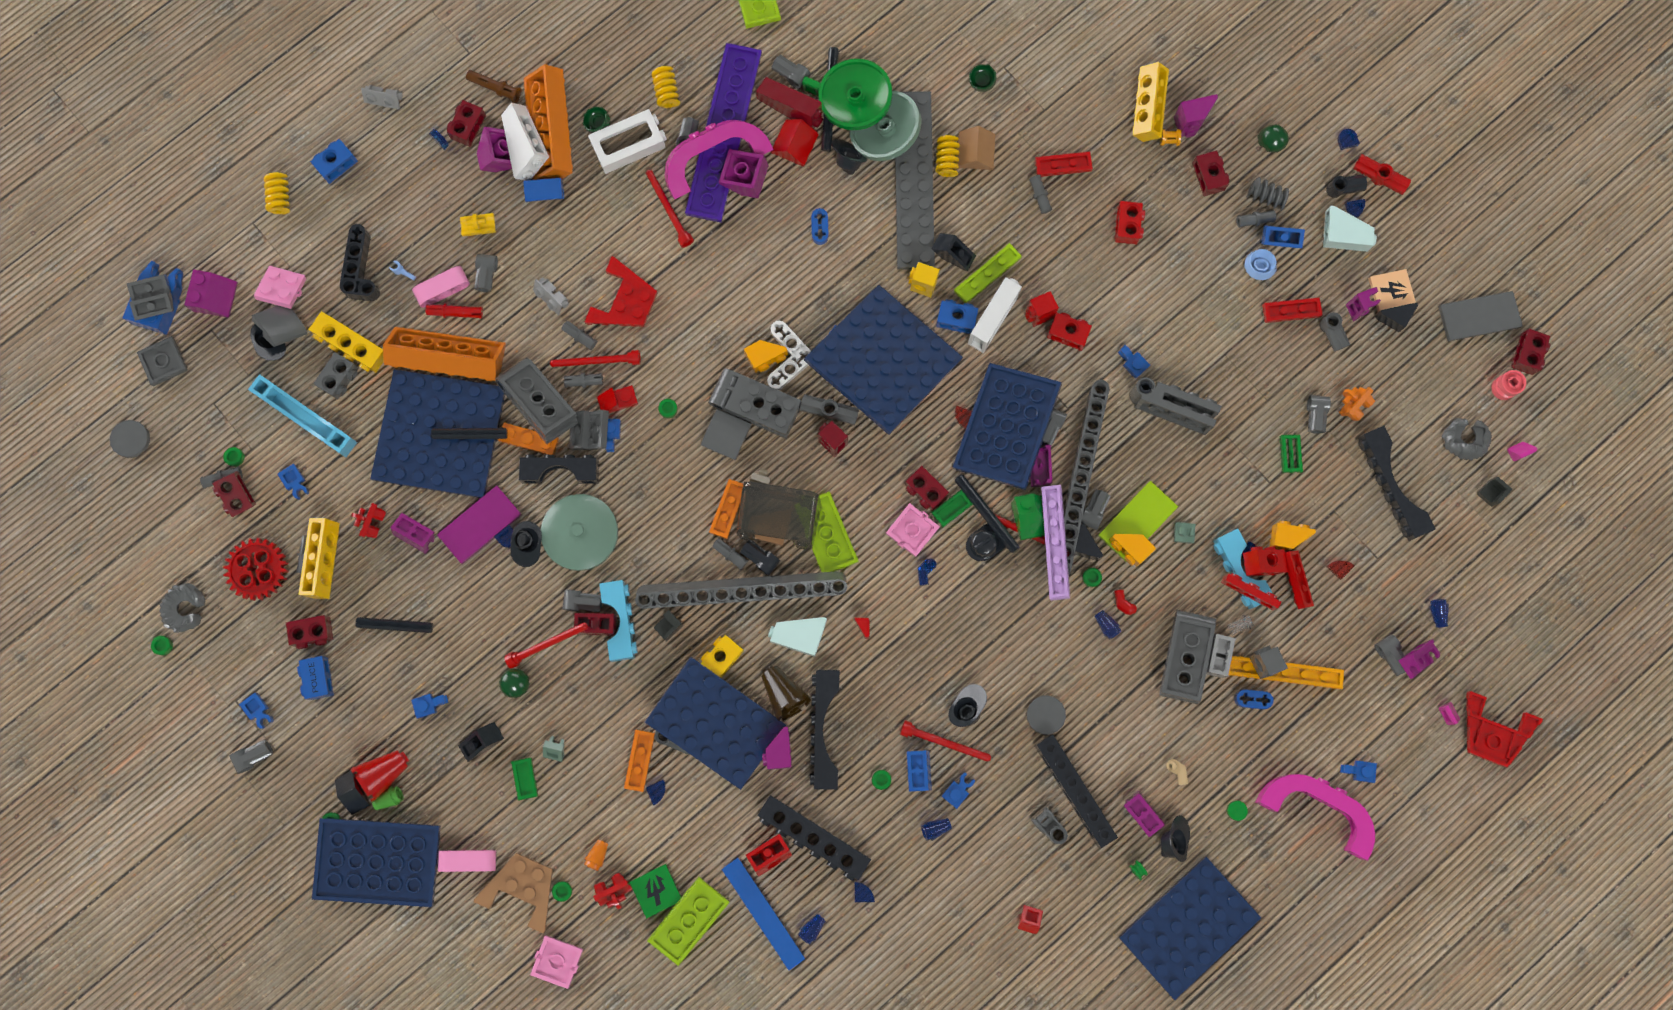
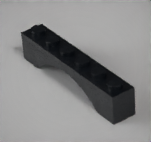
M1385 426L1358 438L1359 447L1365 452L1367 463L1374 470L1378 485L1382 486L1385 500L1390 503L1393 509V516L1402 527L1401 532L1408 541H1411L1436 530L1428 512L1409 501L1395 481L1391 468L1393 442Z
M816 670V674H812V686H816V694H812V706H815V714H811V726H815V734L811 733V745H815V753H811L810 765H814V773H810V785H814V789L838 790V769L827 753L824 743L823 726L827 709L839 692L840 670Z

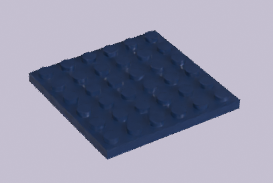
M878 285L804 358V361L883 431L890 435L955 368L963 357L884 288Z
M393 370L370 480L482 498L486 493L496 439H433L431 437V430L433 428H499L505 394L499 386Z

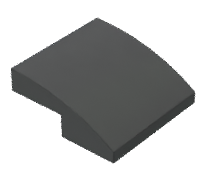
M166 274L126 283L131 297V302L129 303L135 321L174 311L171 290Z
M275 306L252 315V321L263 331V337L274 347L307 335L305 326L292 309Z
M716 409L701 446L736 460L752 423Z
M583 410L575 412L578 424L570 428L569 450L606 449L609 411L598 410L589 412Z

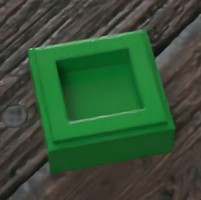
M805 76L802 81L803 90L818 96L820 82Z

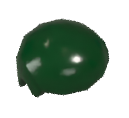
M989 64L975 66L969 74V82L972 88L978 92H987L996 84V70Z
M603 107L588 109L584 114L582 122L585 129L591 134L610 126L611 123L609 113Z
M1277 124L1265 127L1258 135L1259 146H1263L1267 152L1278 153L1285 149L1289 142L1287 131Z
M515 668L505 671L499 680L501 692L510 698L521 697L530 686L528 675L523 670Z

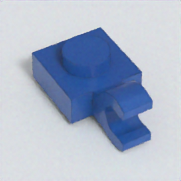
M1126 345L1118 351V354L1126 361L1123 365L1124 368L1135 379L1150 366L1139 352L1133 355Z
M608 419L607 446L605 450L607 452H615V439H620L621 420Z
M427 694L411 700L416 719L437 713V706L449 703L447 695L433 698L432 694Z
M1355 761L1354 766L1341 765L1340 773L1354 774V781L1375 783L1377 763Z

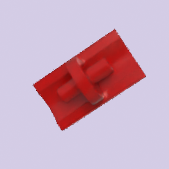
M371 503L366 517L363 516L366 510L364 508H360L358 514H351V517L355 518L353 526L359 527L361 521H364L359 536L365 538V536L376 538L380 528L371 526V520L373 518L383 521L386 511L378 508L377 504Z
M621 873L611 877L614 886L607 888L605 882L594 885L596 895L593 897L600 906L607 904L608 908L614 905L618 910L622 908L621 902L627 899L625 894L633 889Z

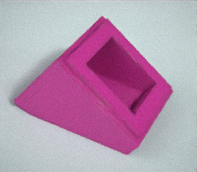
M1526 442L1518 443L1507 449L1513 461L1520 460L1538 450L1537 447Z
M1452 702L1439 707V711L1447 725H1455L1460 721V717Z

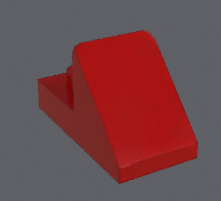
M633 385L618 390L609 388L597 396L600 410H606L609 413L638 405Z

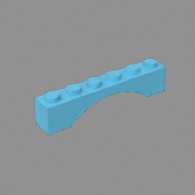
M260 374L248 388L253 394L344 457H347L358 443Z

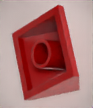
M802 119L785 120L773 145V150L770 152L804 167L819 133Z

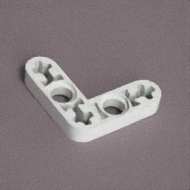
M775 321L771 325V334L781 346L787 348L788 354L791 357L768 376L767 381L769 387L781 390L809 366L804 359L799 362L800 368L796 362L801 359L800 354L806 355L811 351L786 323ZM775 327H783V333L787 335L783 341L781 340L783 335L780 332L775 333ZM789 339L796 340V347H787V341ZM793 365L796 369L794 373L787 374L785 367ZM782 371V374H783L787 379L785 380L784 377H782V378L779 380L780 385H777V384L772 385V383H773V380H772V379H773V378L778 379V378L781 376V374H780L779 372Z

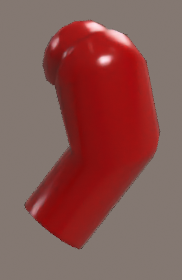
M1115 590L1117 609L1126 615L1135 614L1137 607L1135 604L1125 600L1124 590Z

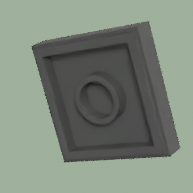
M172 336L137 352L151 386H156L188 371L177 343Z

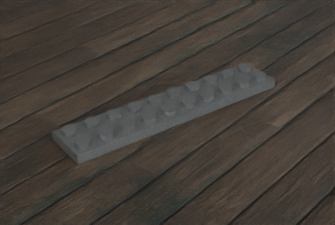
M931 91L902 92L911 97L921 113L922 122L916 141L906 152L895 158L897 270H912V267H917L918 262L935 268V253L931 249L934 245Z

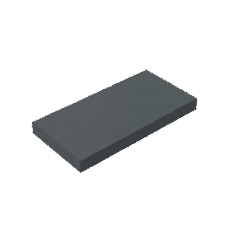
M1513 291L1438 306L1448 342L1523 327Z

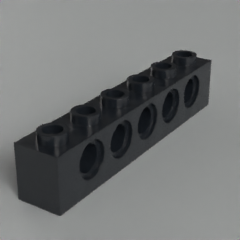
M1050 735L1035 744L1034 747L1096 846L1103 848L1118 838L1055 736Z
M772 795L768 797L757 815L760 817L759 822L767 827L773 825L777 828L776 833L784 838L787 835L794 839L792 843L802 849L804 846L811 850L809 854L815 858L820 859L823 857L828 861L826 864L834 870L840 868L845 871L843 875L851 881H854L855 878L859 880L871 861L869 857ZM777 812L784 813L785 821L783 823L775 822L774 815ZM795 822L800 823L802 826V831L799 834H794L791 831V825ZM811 833H815L819 837V842L815 845H811L807 840L808 835ZM828 844H833L836 848L835 854L831 856L824 852V848ZM844 855H850L853 858L850 866H844L841 863Z

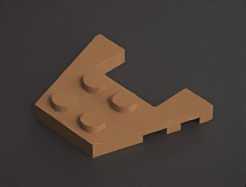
M516 853L476 896L473 902L491 909L499 890L530 903L536 906L528 923V927L544 934L547 927L546 922L553 869Z

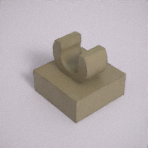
M761 468L759 474L752 473L749 489L768 494L771 478L767 477L768 470Z

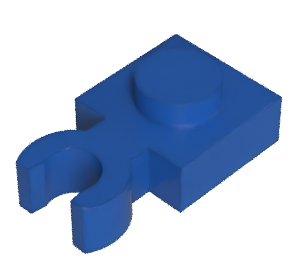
M295 464L290 465L277 474L288 491L293 489L292 494L296 499H301L298 495L300 490H303L307 495L309 494L308 488L301 485L306 480Z
M257 692L239 704L250 720L257 719L256 724L260 729L265 728L263 725L265 718L270 723L274 722L273 717L265 713L269 708Z
M966 772L960 776L959 784L953 781L941 796L956 809L969 795L965 789L973 786L975 783L974 779L968 784L964 782V777L967 775Z

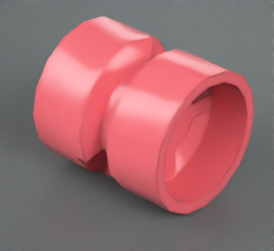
M1510 370L1493 381L1491 385L1492 393L1500 400L1511 399L1525 389L1527 385L1526 378L1521 372Z

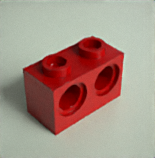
M1120 201L1117 207L1114 242L1137 245L1139 239L1143 238L1144 228L1141 227V221H1144L1145 210H1142L1143 203ZM1127 212H1133L1135 217L1129 216ZM1126 229H1131L1134 234H1128Z
M1049 291L1029 301L1025 317L1028 323H1032L1033 327L1054 319L1059 307L1052 292Z

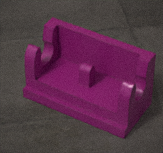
M1377 287L1358 293L1346 304L1353 322L1369 312V308L1380 303V299L1376 301L1370 300V296L1378 292Z
M1045 445L1039 450L1030 476L1031 487L1051 486L1053 483L1051 445Z
M403 513L399 515L390 528L394 536L425 554L429 550V543L435 540L434 531Z
M1433 639L1418 645L1398 660L1410 679L1416 677L1417 674L1434 662L1429 652L1434 653L1437 659L1440 657V652L1434 645Z
M1137 791L1131 799L1126 800L1124 807L1148 837L1165 826L1164 821L1140 791Z

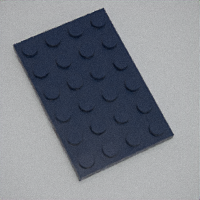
M989 363L954 461L953 469L1026 490L1062 387V382Z
M692 657L688 659L644 721L740 790L762 761V754H766V748L786 726L785 723L778 721L771 713Z
M320 818L312 900L433 907L441 825Z
M1204 857L1118 938L1171 998L1176 1000L1249 931L1261 917L1207 857Z

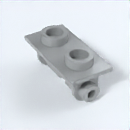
M372 85L361 88L364 103L400 110L399 100H402L403 94L399 90L386 89L383 92V88Z
M541 278L539 281L536 279L533 287L535 295L541 298L550 310L560 315L561 308L565 309L568 307V299L560 291L553 294L556 287L548 279Z

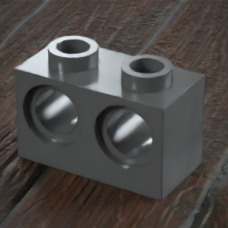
M334 352L313 384L338 400L339 397L345 394L349 382L356 378L359 368ZM347 366L346 370L340 373L341 367ZM336 381V385L329 389L330 383Z

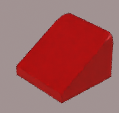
M854 618L864 638L868 639L870 637V619Z
M1024 905L1018 929L1037 934L1041 926L1043 911Z

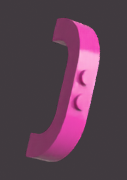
M727 120L718 124L711 123L705 127L706 130L700 133L699 131L688 135V139L673 149L666 162L665 182L671 197L677 199L691 192L685 179V167L687 162L695 155L732 137L744 139L752 153L764 155L773 150L769 139L759 128L741 120Z
M1291 774L1271 780L1259 793L1255 803L1272 812H1278L1284 799L1295 791L1302 792L1340 812L1348 820L1351 829L1350 838L1344 851L1361 860H1369L1375 844V829L1372 819L1359 802L1347 796L1348 792L1338 787L1336 789L1330 787V783L1322 778L1317 780L1307 775Z

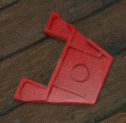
M611 256L606 273L623 279L609 313L590 307L584 322L587 325L644 327L658 292L618 259Z
M1467 691V753L1508 768L1522 750V746L1527 739L1531 738L1534 730L1543 722V719L1527 712L1523 713L1518 731L1481 717L1487 697Z

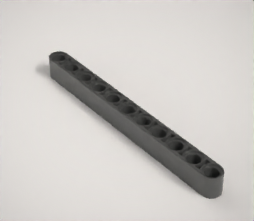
M1104 380L1094 382L1089 391L1064 507L1065 531H1071L1073 534V538L1066 537V549L1069 551V556L1067 557L1069 575L1072 569L1109 394V384ZM1095 388H1101L1103 394L1097 393ZM1091 406H1098L1100 411H1094ZM1088 423H1093L1096 429H1090ZM1084 441H1090L1092 443V447L1085 446ZM1080 459H1086L1088 465L1081 464ZM1076 477H1083L1085 483L1077 482ZM1073 494L1079 495L1080 498H1081V501H1079V502L1074 501L1073 498H1072V495H1073ZM1069 512L1075 513L1076 516H1077V519H1076V520L1070 519L1069 516H1068V513H1069Z
M836 571L642 585L637 589L635 602L638 607L648 609L842 595L846 592L847 579L844 573ZM836 581L843 582L841 585L834 584ZM818 582L823 583L820 587L815 586ZM797 584L804 585L802 588L795 587ZM782 585L785 588L777 589L776 586ZM761 586L764 587L765 590L759 591L756 588ZM744 588L746 591L739 592L737 589ZM724 589V590H726L727 592H726V593H719L718 590ZM699 591H706L707 594L701 595V594H699L698 592H699ZM680 592H685V593H687L688 595H687V596H681L679 593H680ZM665 593L668 597H661L660 594ZM647 595L649 598L643 599L640 596Z

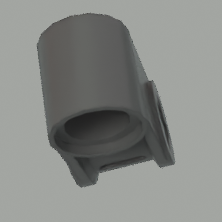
M1044 807V811L1038 817L1031 819L1032 823L1053 844L1064 843L1068 837L1066 829L1059 823L1053 813L1047 807ZM1056 829L1063 833L1060 841H1056L1053 838V832Z

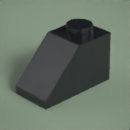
M940 233L931 248L941 259L964 271L969 270L976 257L956 235Z
M492 722L475 730L458 746L467 762H470L496 746L504 737L495 722Z

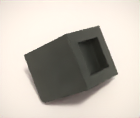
M1495 477L1489 480L1477 495L1493 507L1501 503L1512 491V488L1499 477Z
M669 610L663 614L664 618L654 626V629L666 642L683 627L682 623Z

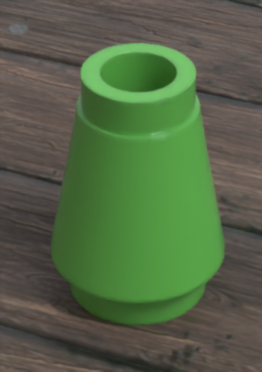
M391 786L373 801L372 805L375 810L399 805L404 799L403 793L398 786Z

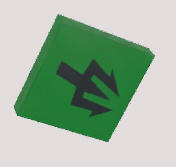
M666 864L630 881V885L646 919L677 904L681 899V894Z

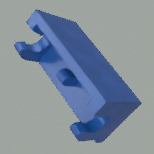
M561 178L523 181L525 202L564 199V184Z
M907 751L909 792L932 790L930 751Z

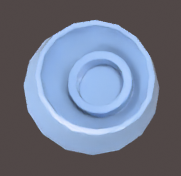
M1259 249L1247 255L1244 267L1252 278L1266 280L1275 274L1277 261L1270 251Z

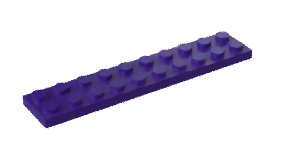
M726 43L706 126L711 123L718 124L727 120L746 122L762 50ZM729 138L699 153L685 211L686 216L722 223L730 189L720 185L719 180L729 149L739 151L742 138Z

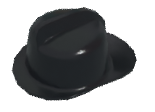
M833 139L831 141L832 147L837 152V165L849 175H853L860 168L861 164L867 161V158L862 156L849 142L840 139Z
M256 324L252 326L250 337L257 355L268 361L281 359L286 352L285 343L275 347L272 346L263 337V331Z
M523 521L517 524L512 532L511 557L519 566L530 567L539 560L542 532L535 523Z
M988 523L972 533L966 542L968 555L976 561H986L1005 548L1003 542Z
M970 684L959 693L948 712L949 720L953 725L966 727L978 722L987 702V694L982 686Z
M1182 815L1176 816L1171 829L1161 836L1162 857L1176 858L1180 862H1184L1187 859L1190 840V827L1188 821Z

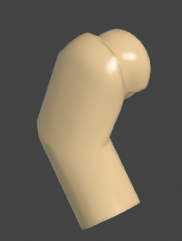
M1175 759L1169 760L1166 763V768L1177 775L1178 784H1189L1185 765Z

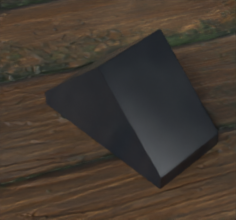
M1418 303L1381 310L1375 315V318L1395 331L1400 332L1407 326L1418 307Z
M1083 523L1080 526L1074 555L1098 561L1104 556Z
M350 771L335 779L337 798L351 815L370 806L361 785L355 777V773Z

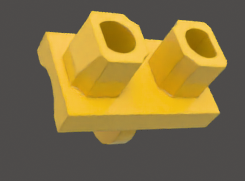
M476 213L472 216L460 217L461 235L463 237L496 233L494 213L480 215Z

